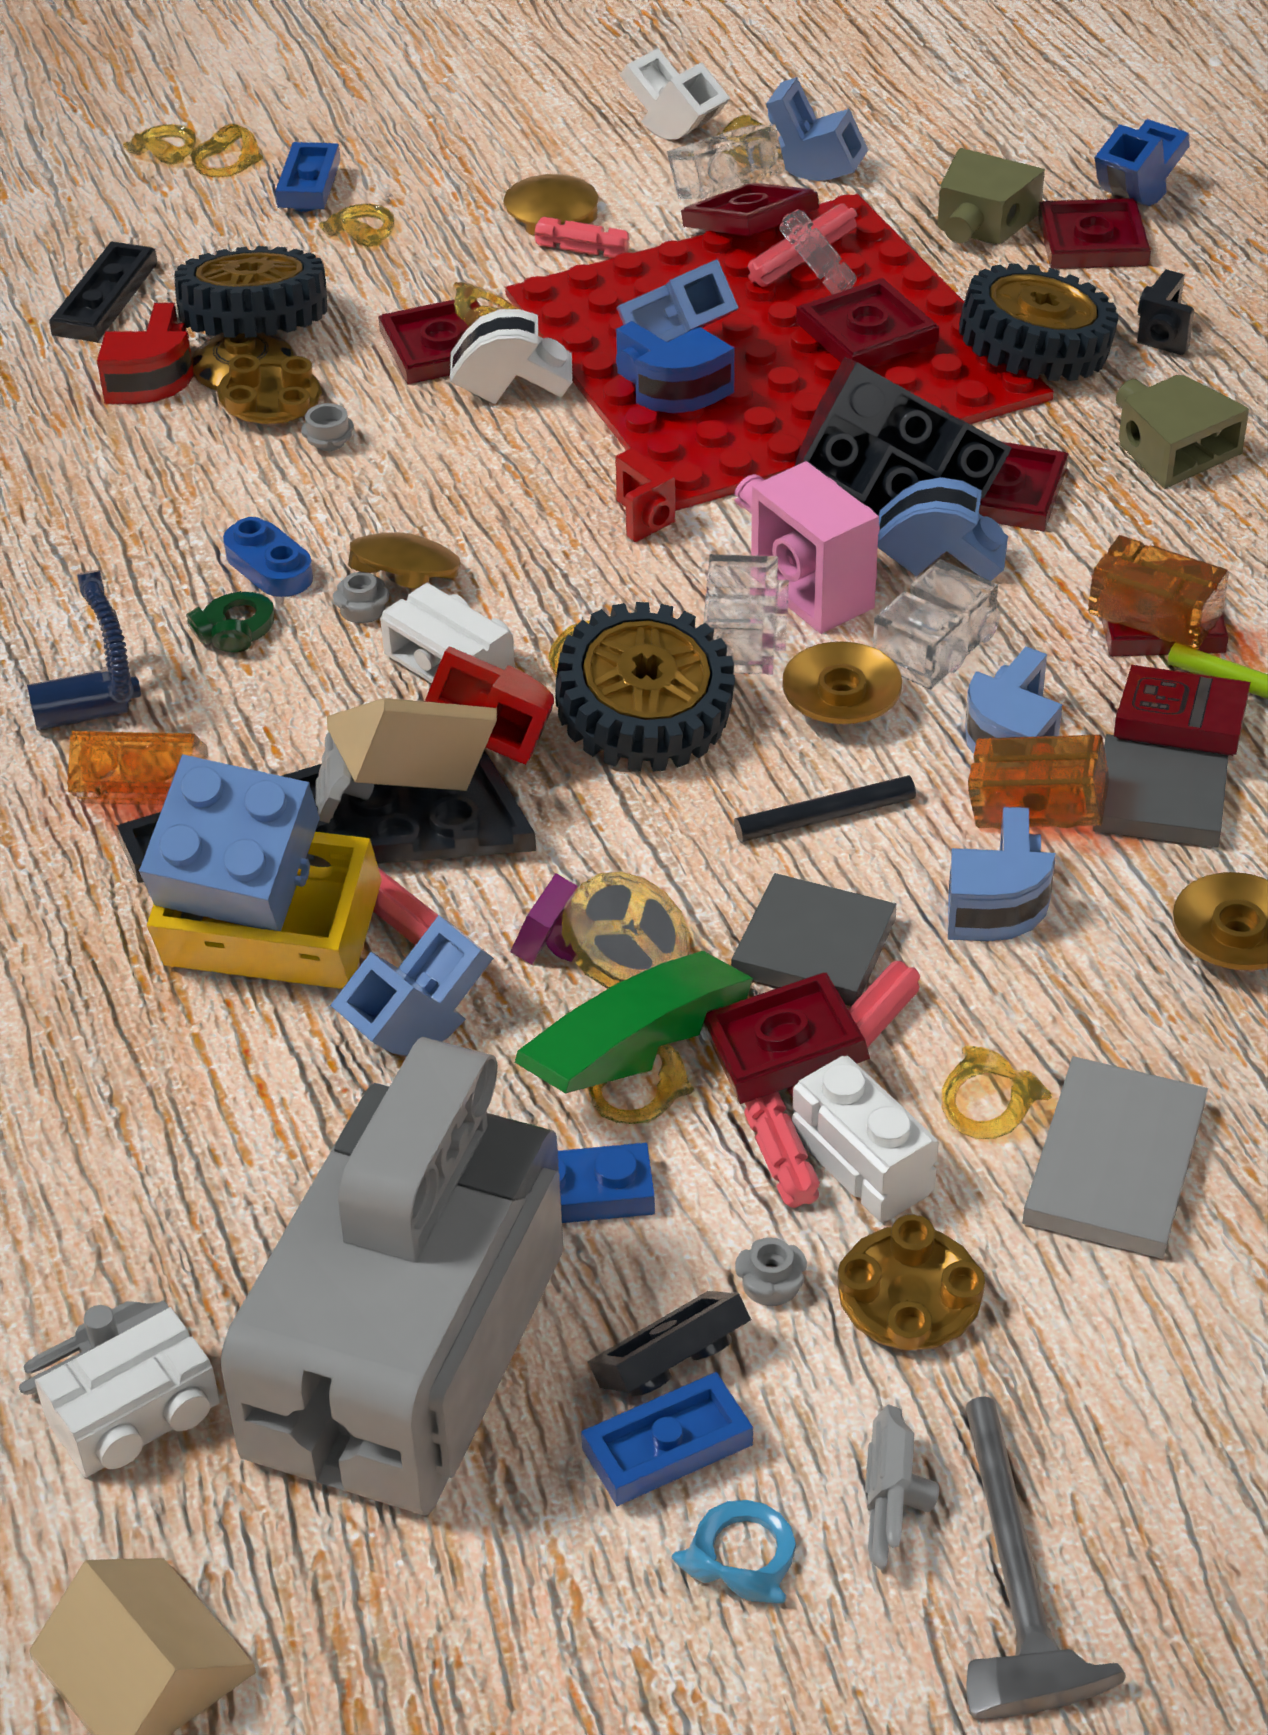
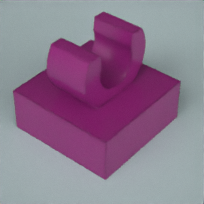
M555 873L526 916L510 952L533 965L547 944L554 955L560 959L572 962L583 946L584 938L594 924V921L589 919L584 912L576 909H567L578 886Z

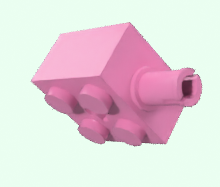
M807 461L766 480L759 475L753 474L747 476L739 483L735 490V495L738 497L735 499V503L752 514L751 578L820 634L875 608L877 548L880 527L879 516L871 508L862 504L837 485L833 479L828 478Z

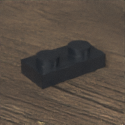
M707 1291L587 1362L600 1388L627 1392L633 1397L641 1396L666 1384L672 1378L669 1369L690 1356L692 1360H700L725 1349L732 1342L729 1333L751 1321V1318L739 1293Z

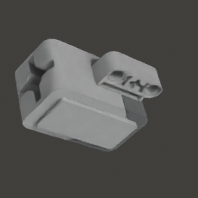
M421 1037L411 1048L390 1087L373 1083L365 1091L227 1331L221 1355V1370L240 1459L421 1515H428L432 1512L449 1477L453 1478L560 1260L563 1250L556 1132L487 1113L497 1079L498 1064L495 1056Z

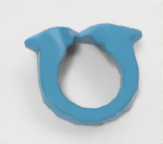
M750 1500L727 1501L707 1512L700 1521L688 1549L677 1551L671 1556L673 1561L690 1577L703 1583H709L721 1578L734 1593L745 1600L781 1604L785 1602L786 1594L780 1589V1584L792 1564L796 1543L791 1526L779 1512L768 1505ZM744 1521L762 1525L771 1532L776 1540L777 1550L775 1556L768 1565L756 1571L723 1566L716 1561L717 1556L713 1547L717 1535L723 1528L733 1523Z

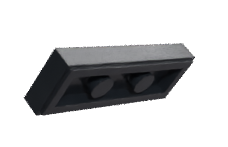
M111 241L50 318L49 324L52 336L98 343L105 334V331L108 330L158 264L156 248Z

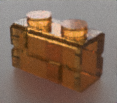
M1119 535L1110 546L1108 553L1104 554L1094 567L1088 612L1108 622L1119 623L1158 636L1162 640L1176 642L1198 650L1208 636L1209 630H1212L1222 615L1229 570L1153 545L1147 546L1141 541Z
M72 731L68 764V792L84 804L164 805L182 754L208 760V746L203 741H200V738L195 733Z
M1101 735L977 739L973 756L974 763L971 765L968 778V791L977 828L1001 829L1003 807L1029 808V827L1056 826L1059 828H1072L1075 826L1102 825L1105 809L1104 800H1106L1109 785V772L1103 737Z

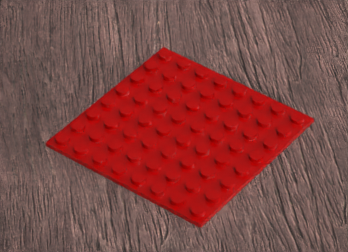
M859 194L840 195L834 200L820 203L819 209L752 236L708 230L703 235L680 241H666L657 247L635 253H621L612 259L589 265H575L563 272L544 277H530L521 283L505 287V296L516 309L538 315V336L552 338L572 353V382L624 449L634 448L675 477V511L735 494L739 483L749 475H759L766 480L795 466L797 455L818 404L841 364L796 323L797 307L880 278H884L940 326L939 342L866 368L969 424L1053 400L1054 391L1040 377L1038 379L1028 378L1027 371L1019 370L1017 374L1006 371V364L1003 363L996 367L987 362L988 355L979 357L972 352L973 346H967L963 342V336L959 333L964 300ZM842 203L848 209H855L857 216L854 218L857 226L853 231L767 287H760L757 282L752 283L749 280L748 274H750L748 264L751 260L838 204ZM718 259L738 309L703 329L734 347V393L712 405L690 412L668 413L654 411L637 404L636 384L617 373L616 329L623 326V322L616 309L617 306L666 285L669 280Z

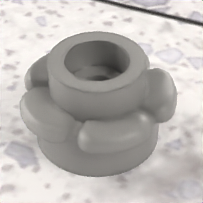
M323 403L313 406L306 412L305 423L301 428V432L307 438L308 443L317 449L333 451L341 448L351 438L354 424L348 418L347 410L344 407L334 403Z
M366 572L349 574L338 583L337 591L333 593L334 604L340 608L342 617L353 623H368L380 618L383 610H385V603L389 599V590L385 587L384 581Z
M771 1237L754 1241L751 1249L741 1251L735 1262V1272L738 1277L742 1278L743 1289L747 1296L753 1301L766 1306L782 1305L792 1300L804 1283L802 1272L807 1269L806 1257L797 1246L788 1245L778 1238Z

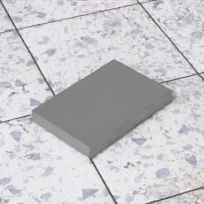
M1072 1056L1025 1203L1022 1224L1164 1259L1205 1107L1208 1088Z

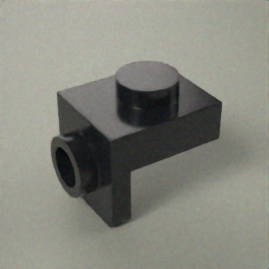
M1165 269L1152 287H1145L1138 304L1140 321L1137 343L1178 355H1184L1189 349L1194 309L1191 306L1181 304L1185 274Z

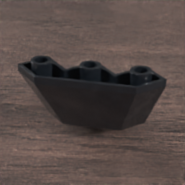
M844 357L818 404L797 455L795 466L807 461L828 478L833 479L837 485L862 504L871 508L879 516L880 510L903 490L919 481L947 478L964 481L981 490V498L985 497L1012 447L969 423L950 415L863 365Z

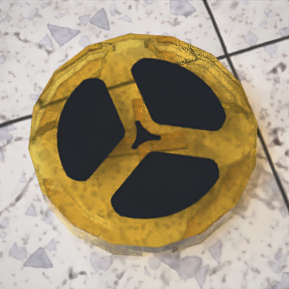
M622 871L599 873L579 886L563 911L562 935L566 947L571 942L573 950L579 956L575 961L585 975L607 989L658 964L689 955L690 932L682 911L664 890L643 877Z

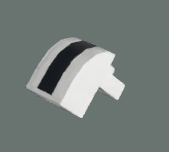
M659 48L627 64L620 74V77L648 111L641 122L653 134L664 139L682 138L707 124L721 112L730 99L702 62L679 74Z
M521 309L496 310L479 317L465 331L451 351L450 382L493 404L497 403L516 375L559 397H562L572 384V353L567 351L558 341L538 336V315Z

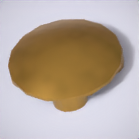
M544 174L531 176L516 182L506 191L503 204L507 213L518 221L526 223V232L535 236L536 224H538L542 217L560 219V225H564L565 220L585 224L594 222L597 219L599 195L594 186L581 178L565 174Z
M248 354L235 356L229 361V373L222 377L217 388L219 404L229 414L247 422L261 424L286 423L303 417L310 408L318 404L322 395L319 380L312 372V362L303 356H290L284 360H259L257 357Z
M382 532L358 537L350 542L348 566L351 569L366 573H375L381 570L396 574L395 583L407 588L417 589L425 583H429L430 577L456 578L461 565L460 557L450 549L435 541L410 533Z
M912 1214L899 1217L892 1227H885L861 1238L841 1260L838 1268L837 1286L841 1307L858 1330L879 1344L910 1351L938 1348L960 1337L978 1317L984 1294L985 1276L982 1269L975 1263L964 1246L944 1233L936 1231L933 1224L925 1217Z

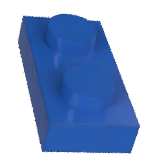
M292 143L275 190L277 208H293L300 212L325 209L341 161L339 143Z
M647 1142L558 1151L562 1223L655 1215V1195Z
M716 1371L582 1430V1450L615 1505L620 1506L752 1446L753 1426Z

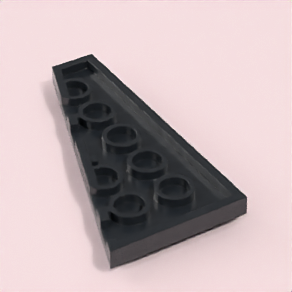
M485 750L466 791L374 784L373 791L368 800L343 793L333 818L329 823L319 820L315 831L370 838L377 864L536 851L534 830ZM322 764L282 775L283 777L309 782L316 804V779L319 777V770ZM161 812L117 825L120 844L138 883L144 882L139 869ZM307 854L306 859L309 860L311 866H331L325 859Z

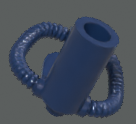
M100 570L77 574V580L81 595L86 599L91 609L94 610L99 620L100 630L103 632L102 637H104L103 643H105L104 649L106 650L104 654L107 656L105 658L107 667L100 668L99 671L27 685L37 731L125 714L129 711L128 702H131L133 698L141 696L138 678L136 676L130 677L128 656L126 654L127 649L124 648L126 643L123 641L125 637L122 635L123 631L120 629L117 613L112 609L107 597L104 595Z

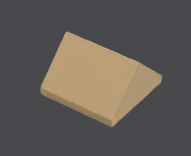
M382 698L327 716V729L356 783L466 791L497 721V708Z
M164 1558L85 1560L29 1650L34 1663L91 1735H170L256 1673L254 1663Z

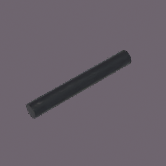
M907 775L734 819L735 833L740 842H745L912 800L916 797L915 784L911 776Z

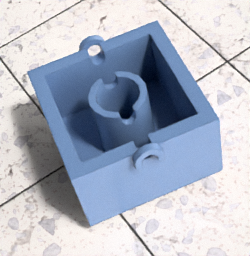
M182 754L139 869L154 905L252 928L281 931L296 886L303 887L308 879L310 864L306 857L320 819L309 782ZM298 869H301L300 876H297Z

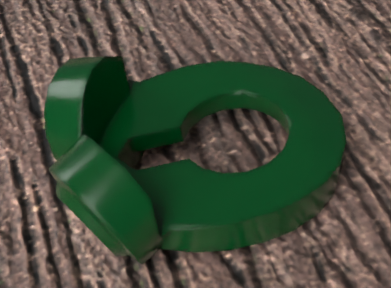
M239 591L214 599L203 611L200 607H197L186 614L187 624L195 637L207 646L213 643L216 648L225 652H242L249 649L253 641L259 639L271 629L274 623V607L272 601L260 593ZM248 605L257 610L252 617L245 620H226L225 613L230 608Z

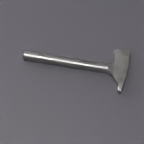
M986 1396L970 1400L966 1404V1413L1017 1635L1015 1656L974 1659L968 1664L966 1689L971 1716L977 1719L1006 1718L1040 1712L1097 1696L1122 1684L1126 1678V1673L1118 1663L1100 1665L1087 1663L1070 1649L1060 1650L1053 1638L1045 1616L995 1401Z

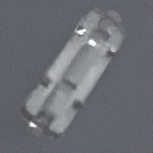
M801 210L787 214L780 225L781 233L790 244L797 243L794 247L817 277L820 279L822 277L826 278L823 284L833 295L853 288L857 280L856 275L845 262L840 265L839 261L842 258L817 228L811 229L814 224Z

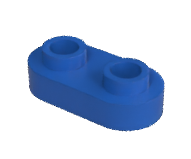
M246 517L238 520L225 531L223 541L228 563L264 593L276 597H288L302 593L312 584L313 570L310 554L274 524L261 518Z

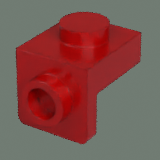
M630 448L615 456L617 501L624 505L626 509V536L634 542H638L676 522L675 477L634 448Z

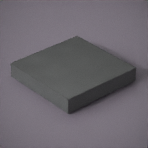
M1106 734L1092 831L1219 847L1228 755L1119 739L1111 734Z
M774 873L731 959V966L752 977L753 981L775 987H782L827 972L845 1005L852 1006L862 995L896 920L897 904Z

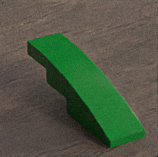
M705 951L658 964L613 985L564 1015L517 1051L514 1063L565 1094L651 1071L659 1046L700 1036L707 1011L747 999L753 978Z

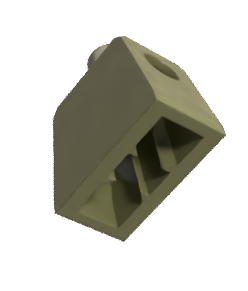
M960 148L940 186L938 227L945 231L950 240L956 243H965L970 238L992 244H1002L1038 216L1039 202H1042L1045 169Z
M1175 375L1150 387H1147L1137 379H1130L1117 392L1116 404L1122 408L1119 430L1120 445L1164 489L1243 453L1249 408L1185 375Z

